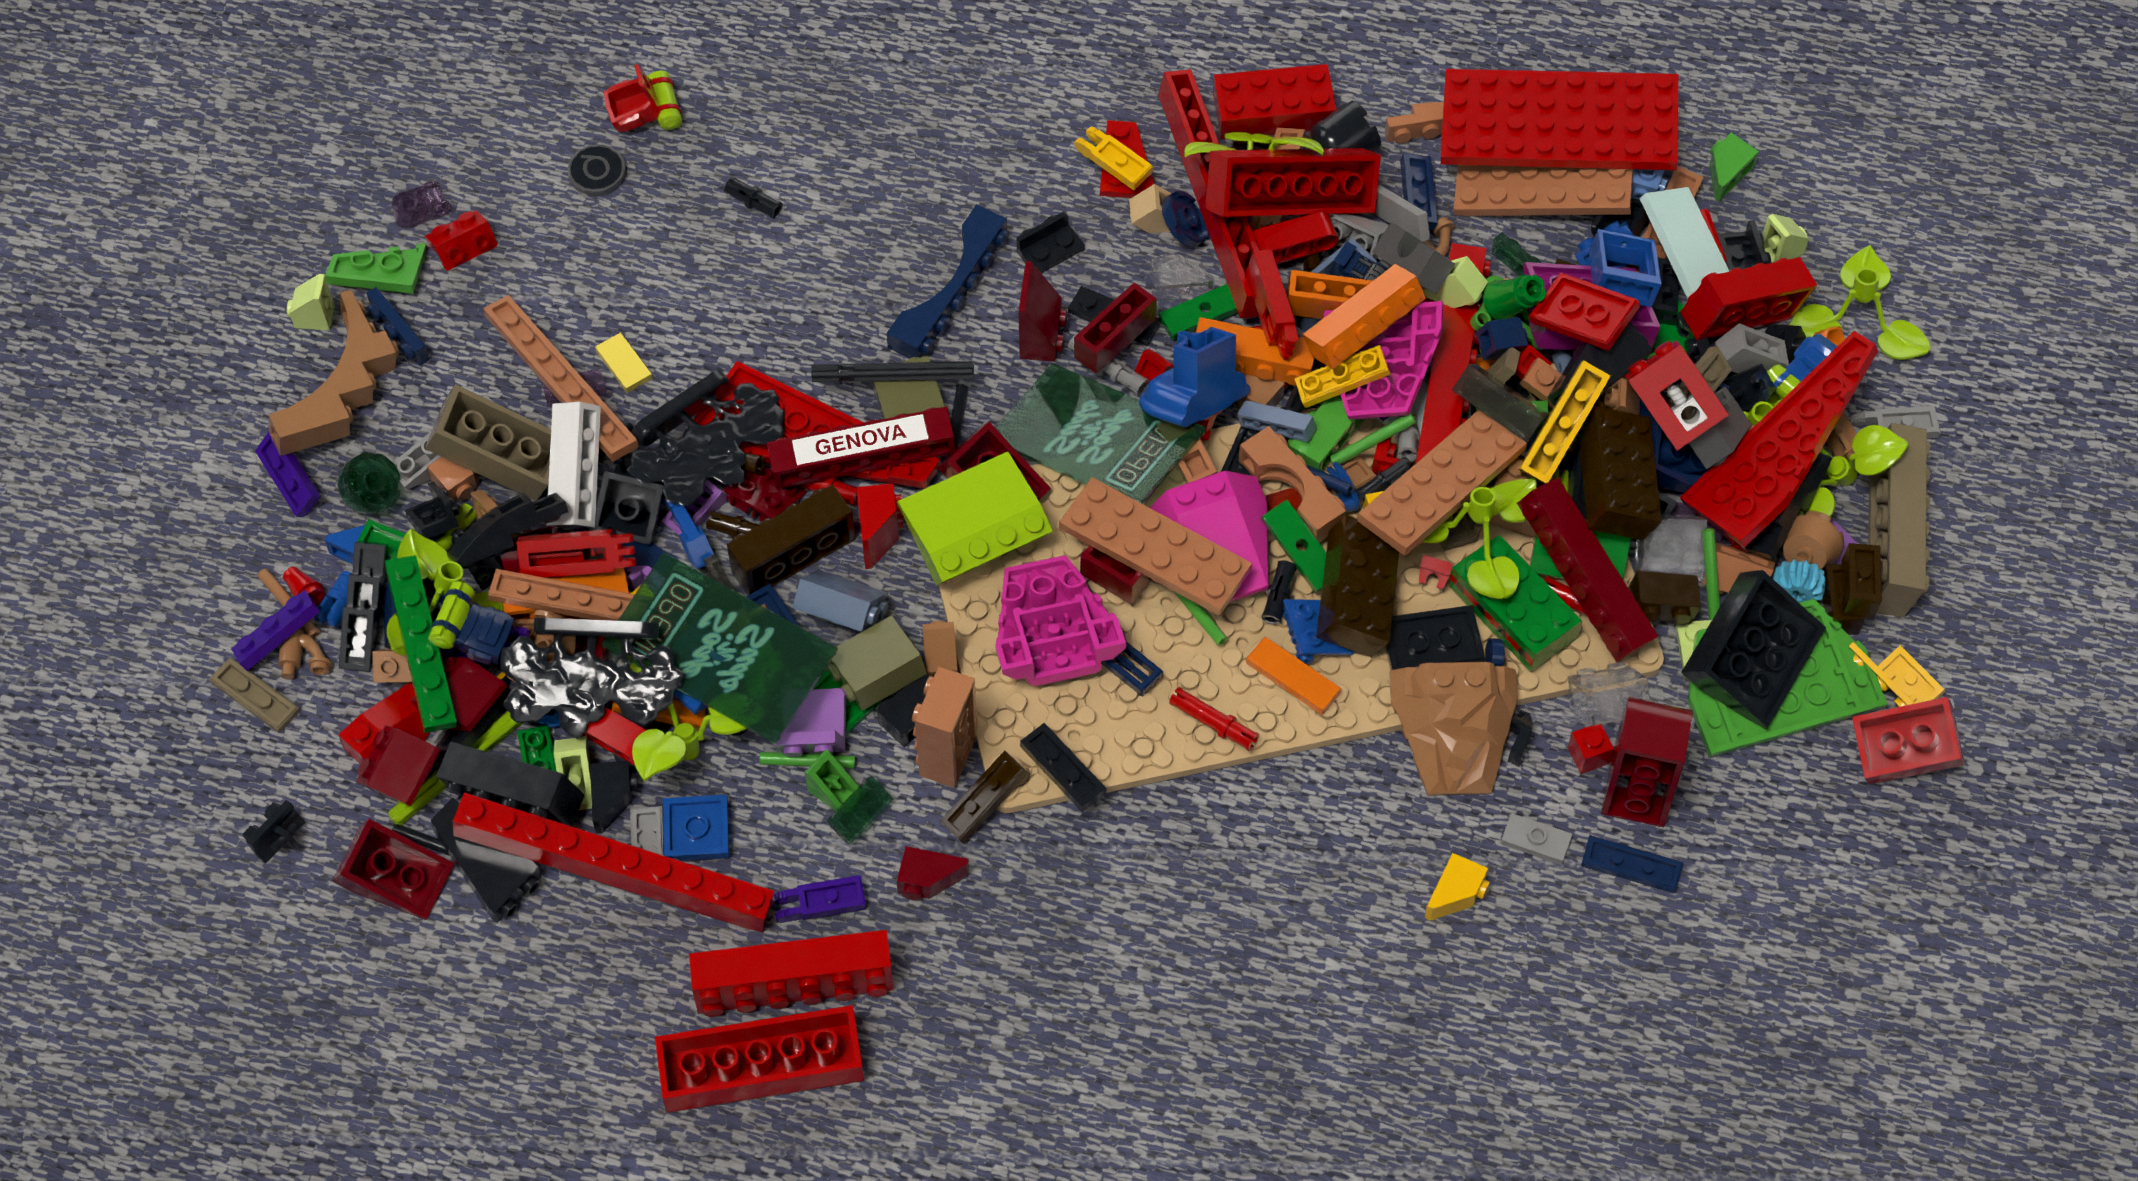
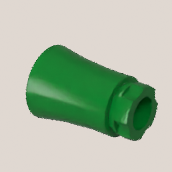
M1521 275L1508 280L1493 281L1484 291L1483 301L1485 309L1496 320L1513 318L1518 313L1536 306L1545 298L1544 281L1537 275Z

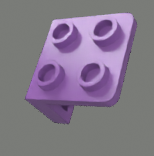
M842 689L787 691L783 699V733H774L773 746L780 750L783 755L789 757L802 756L803 753L821 755L825 750H829L831 754L836 751H845L846 697Z

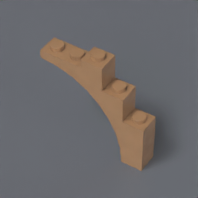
M352 290L340 293V313L346 327L347 340L337 367L328 379L311 395L291 407L269 415V434L280 456L350 436V423L353 422L351 409L373 403V390H376L374 377L396 369V358H399L396 342L394 340L390 341L385 330L376 333L374 324L368 322L365 318L366 312L362 301L356 300Z

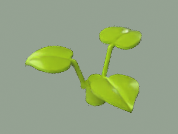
M1246 132L1225 133L1226 139L1248 143L1247 150H1253V142L1271 143L1268 150H1274L1276 146L1293 144L1315 150L1322 156L1324 152L1319 142L1309 138H1274L1265 134L1251 135ZM1192 142L1186 145L1184 156L1187 157L1195 153L1236 149L1209 142Z
M1871 245L1855 253L1843 265L1840 279L1843 285L1851 290H1849L1848 297L1836 315H1833L1832 310L1824 305L1810 304L1798 310L1789 324L1801 326L1806 337H1813L1820 330L1838 326L1842 328L1837 321L1843 317L1853 298L1860 303H1868L1874 300L1880 328L1884 331L1879 335L1877 343L1885 355L1893 359L1906 360L1925 355L1931 349L1927 337L1914 324L1905 320H1895L1889 327L1886 325L1880 301L1881 293L1878 291L1884 289L1889 284L1891 273L1887 265L1877 256Z
M1782 399L1778 400L1777 403L1774 405V407H1775ZM1870 425L1861 429L1855 435L1852 441V448L1855 454L1850 455L1849 461L1842 456H1831L1822 447L1820 453L1832 458L1826 471L1830 479L1821 481L1807 511H1817L1831 517L1835 510V499L1830 490L1821 486L1832 485L1834 487L1837 484L1848 486L1856 480L1857 472L1865 476L1880 474L1901 458L1907 450L1909 443L1886 427ZM1799 510L1797 516L1805 515L1806 512Z
M1519 479L1505 482L1492 488H1475L1471 492L1470 503H1463V508L1453 520L1452 514L1422 542L1437 543L1446 540L1449 532L1448 528H1455L1468 512L1474 522L1483 524L1484 557L1486 560L1476 561L1469 567L1467 572L1468 583L1473 590L1484 596L1497 599L1509 598L1517 590L1519 571L1516 564L1508 557L1500 556L1491 559L1489 522L1493 515L1496 516L1498 514L1507 522L1517 523L1526 521L1527 519L1523 516L1517 502L1536 489V479Z
M410 529L400 543L397 558L416 555L422 581L427 578L434 581L436 593L429 606L432 616L441 595L445 596L453 582L459 581L466 584V581L461 580L463 568L457 562L449 561L447 552L439 544ZM489 592L475 594L473 602L486 608L492 607L502 611L500 602L489 601ZM394 614L387 625V638L391 650L399 655L406 656L397 616Z
M638 660L631 664L630 668L634 672L638 673L641 671ZM644 660L645 665L649 667L651 663ZM722 694L710 702L708 706L710 715L703 718L700 729L697 731L689 723H679L674 705L671 703L668 709L674 724L673 733L668 731L664 734L658 729H649L638 735L632 747L636 770L640 777L647 781L655 774L676 766L682 760L695 759L700 753L699 741L705 739L704 732L709 722L711 731L716 734H734L759 723L766 717L765 711L757 704L753 712H751L752 710L745 709L750 708L749 706L752 703H747L749 698L743 694ZM746 712H751V714L749 715V716H750L749 718H747L748 716H740V715H739V714H744V713H746Z

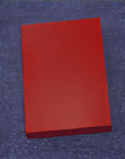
M1560 272L1547 290L1545 298L1537 304L1529 318L1533 324L1609 351L1640 308V303L1638 299Z

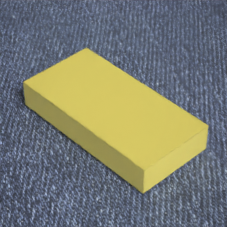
M621 332L595 346L597 354L626 393L652 379L651 372Z

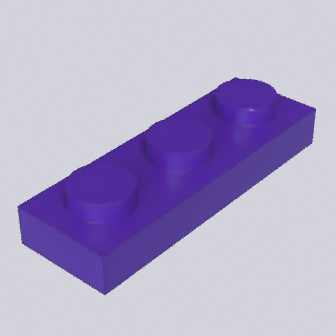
M268 432L255 452L295 516L304 517L308 515L321 496L294 453L280 456Z
M305 590L302 591L299 595L290 598L286 605L277 613L264 619L261 625L251 634L242 637L236 646L232 648L239 664L248 671L317 615L320 610L313 598Z

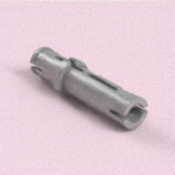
M1075 334V335L1072 337V339L1070 340V342H1069V344H1068V345H1069L1068 349H1070V350L1073 351V352H1074V337H1075L1077 334ZM1114 358L1102 369L1103 372L1110 376L1111 381L1126 386L1137 396H1140L1149 384L1147 378L1131 369L1130 364L1124 360L1119 361Z

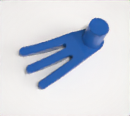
M1338 462L1333 463L1335 470L1332 467L1327 468V472L1330 475L1353 484L1346 471ZM1355 487L1350 496L1334 490L1345 505L1346 515L1357 511L1359 498Z

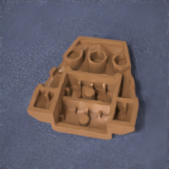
M1466 662L1420 664L1419 667L1391 670L1389 672L1391 705L1394 713L1397 712L1402 724V733L1405 740H1408L1413 752V761L1427 796L1491 794L1517 703L1516 669L1506 666H1494V663Z

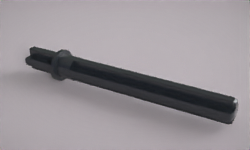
M839 361L838 364L811 365L812 382H839V385H843V382L947 380L972 379L974 377V364L972 361L842 364V361Z

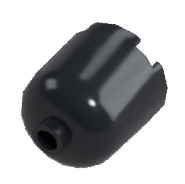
M1353 100L1343 104L1316 122L1308 134V138L1319 142L1323 149L1364 148L1376 152L1381 147V138L1376 126H1369L1364 118L1368 113L1359 103Z

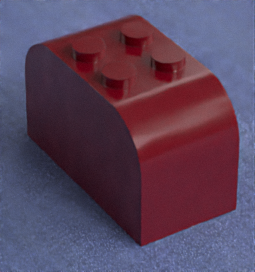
M1633 697L1627 698L1614 744L1601 814L1664 828L1685 763L1693 710ZM1619 774L1629 776L1627 789L1616 786ZM1656 782L1665 784L1663 796L1654 795Z

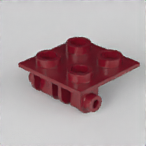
M764 467L759 475L747 471L744 474V483L730 484L724 489V492L727 493L726 499L730 501L731 506H735L747 515L752 512V518L755 520L760 516V522L767 518L772 519L784 512L789 505L798 502L807 493V491L797 485L776 489L773 472L767 467Z

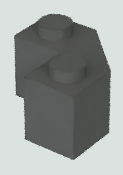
M1726 386L1716 392L1715 395L1729 416L1689 442V445L1706 469L1723 463L1727 455L1734 451L1751 426L1750 421Z

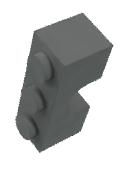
M1392 222L1372 251V253L1381 258L1379 263L1383 264L1387 269L1397 264L1417 276L1423 291L1426 288L1434 294L1438 292L1455 265L1454 262Z

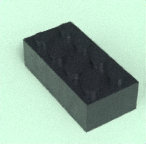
M450 742L436 775L445 784L444 789L458 795V801H461L463 794L467 793L569 826H573L585 796L562 773L454 742Z

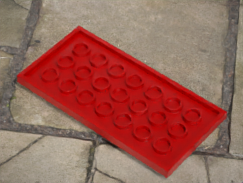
M1446 69L1440 165L1677 170L1679 74Z

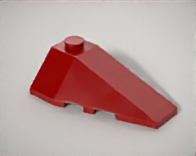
M412 682L361 713L338 734L344 750L360 765L363 760L369 757L373 749V740L376 734L383 730L385 725L402 730L423 741L427 740L430 732L424 733L420 713L410 702L415 696Z

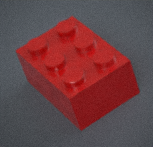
M1948 697L1852 717L1864 778L1869 784L1965 765L1953 706Z

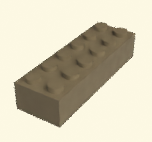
M1891 423L1888 429L1905 439L1909 446L1901 458L1891 467L1880 474L1869 476L1868 545H1880L1882 602L1877 613L1904 617L1911 607H1915L1919 597L1925 594L1929 587L1926 565L1929 560L1930 551L1929 548H1926V538L1929 534L1930 523L1926 521V512L1929 508L1930 496L1926 494V485L1929 482L1930 469L1926 468V462L1930 452V443L1927 442V429Z

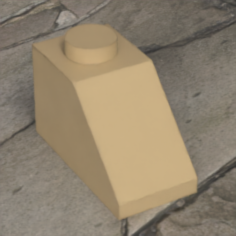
M1154 184L1129 199L1131 224L1148 233L1170 232L1162 215V203L1164 198L1172 193Z

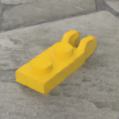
M1091 126L1088 128L1086 135L1097 145L1096 147L1083 138H1078L1074 143L1076 149L1083 156L1090 158V160L1132 190H1135L1153 173V166L1111 135L1107 136L1095 127Z

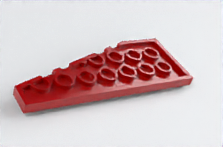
M1853 331L1743 436L1734 451L1727 455L1723 463L1712 466L1680 497L1683 504L1745 548L1789 506L1877 355L1878 349L1876 344Z
M739 361L734 364L726 375L730 380L729 389L718 399L719 401L733 400L736 387L742 383H753L760 390L774 389L779 396L777 405L785 411V420L782 426L784 428V437L786 438L802 436L813 431L832 430L843 425L851 426L864 423ZM739 399L735 401L737 404H744L743 400ZM709 405L700 411L693 420L700 425L708 424L715 417V409ZM730 406L728 409L722 407L724 411L730 414L741 413V409ZM722 413L718 414L719 419L723 420L725 415ZM746 441L740 444L739 448L743 452L762 455L765 463H771L767 444L762 445ZM933 457L845 476L925 489L939 470L937 467L941 464V460Z

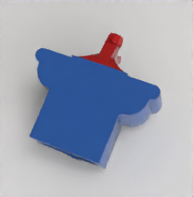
M1214 327L1198 333L1188 331L1177 332V344L1174 345L1173 368L1156 376L1149 382L1146 391L1140 395L1139 406L1152 417L1181 427L1197 424L1196 433L1200 440H1209L1216 416L1225 408L1231 406V403L1247 396L1250 391V386L1246 384L1244 374L1236 371V334Z

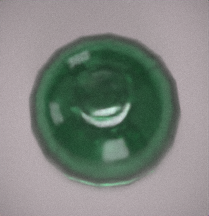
M363 452L344 464L339 472L337 486L340 497L348 507L362 514L382 512L395 504L400 496L401 489L398 490V481L401 479L396 466L385 455Z

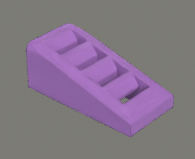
M707 479L704 485V492L706 491L711 496L708 500L703 496L697 499L703 504L702 507L698 509L693 504L684 505L685 509L689 508L695 513L691 518L695 527L700 526L710 517L709 513L711 510L717 511L727 501V496ZM669 511L661 521L679 535L682 532L672 522V513Z

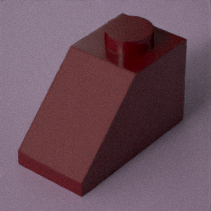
M906 846L897 877L898 893H902L903 897L913 901H918L921 897L930 899L968 877L969 859Z

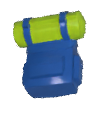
M1821 334L1807 337L1794 352L1795 359L1786 368L1778 364L1767 371L1776 387L1774 394L1783 399L1837 346Z

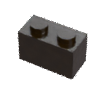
M1637 570L1628 586L1649 622L1692 623L1701 608L1697 575Z

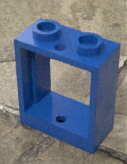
M1598 229L1589 250L1592 283L1638 299L1642 306L1652 307L1661 286L1655 240ZM1606 260L1639 266L1640 273L1608 267Z

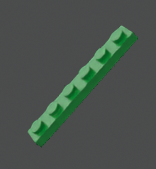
M417 556L385 560L387 579L424 733L456 728V717L439 647L435 646L428 639L433 622Z

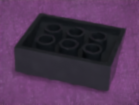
M1764 570L1741 572L1681 673L1702 692L1761 727L1768 728L1826 627Z

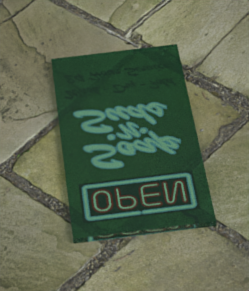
M1054 363L1045 370L995 426L1021 456L1084 484H1087L1090 478L1093 477L1141 504L1146 502L1206 432L1205 427L1197 423L1181 427L1152 417L1141 409L1139 399Z
M665 552L659 557V560L618 619V621L658 623L659 636L656 640H635L632 646L643 655L648 654L652 648L657 646H668L674 652L675 667L685 673L682 686L677 688L679 691L774 744L781 740L789 724L838 651V648ZM605 638L601 644L603 648L617 656L621 653V643L618 639ZM628 655V662L641 669L637 658L636 660H631V655ZM644 658L645 665L649 667L651 665L650 659Z

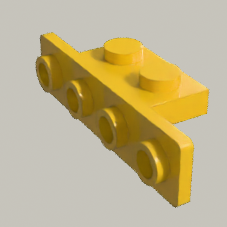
M1854 642L1849 645L1856 653L1853 660L1859 666H1863L1864 661L1876 673L1882 690L1886 692L1890 689L1897 696L1894 702L1899 707L1938 699L1946 692L1901 645L1878 666Z

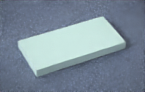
M1689 187L1645 193L1639 198L1687 299L1697 290L1701 280L1706 275L1713 272L1717 274L1729 272Z

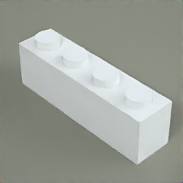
M584 402L554 403L552 406L548 495L557 493L565 500L569 512L561 515L557 521L547 523L546 526L564 529L595 528L601 406Z

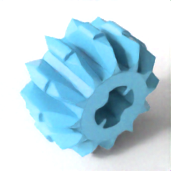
M1793 559L1791 563L1784 561L1781 566L1775 568L1773 579L1799 603L1811 599L1816 601L1822 599L1825 592L1826 578L1824 571L1819 569L1818 564H1808L1807 560L1798 562L1796 559Z

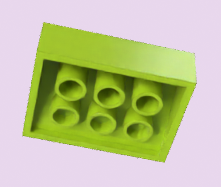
M1005 452L897 501L936 586L1053 532L1040 502L1009 452Z

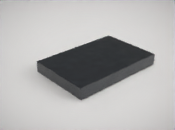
M1473 605L1392 616L1390 642L1385 645L1390 671L1405 667H1419L1420 664L1466 663L1485 662L1486 660Z

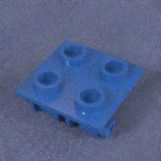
M1283 600L1285 606L1283 618L1287 622L1288 633L1292 636L1291 642L1296 645V657L1299 660L1309 664L1314 661V655L1354 654V651L1316 638L1320 600Z

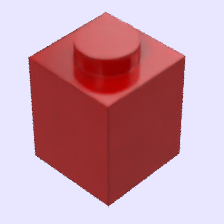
M1601 722L1572 732L1567 747L1580 774L1609 765L1614 751V747Z

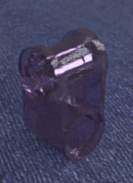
M436 181L427 182L417 188L398 193L392 199L395 222L399 227L405 229L444 217L452 209L449 201L445 200L442 195L440 183Z

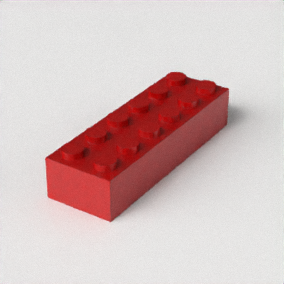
M1364 148L1323 149V156L1312 149L1210 151L1205 210L1222 217L1305 215L1317 212H1327L1328 214L1375 213L1381 155Z
M887 930L689 953L692 992L698 1014L704 1013L708 1017H716L722 1015L723 1011L737 1009L740 1013H748L756 1010V1007L767 1005L773 1009H781L787 1007L789 1003L800 1001L806 1005H814L820 1003L822 999L833 997L838 1001H847L853 999L855 995L866 993L871 997H880L887 994V991L894 990Z
M853 1005L655 1036L661 1092L666 1113L864 1081Z

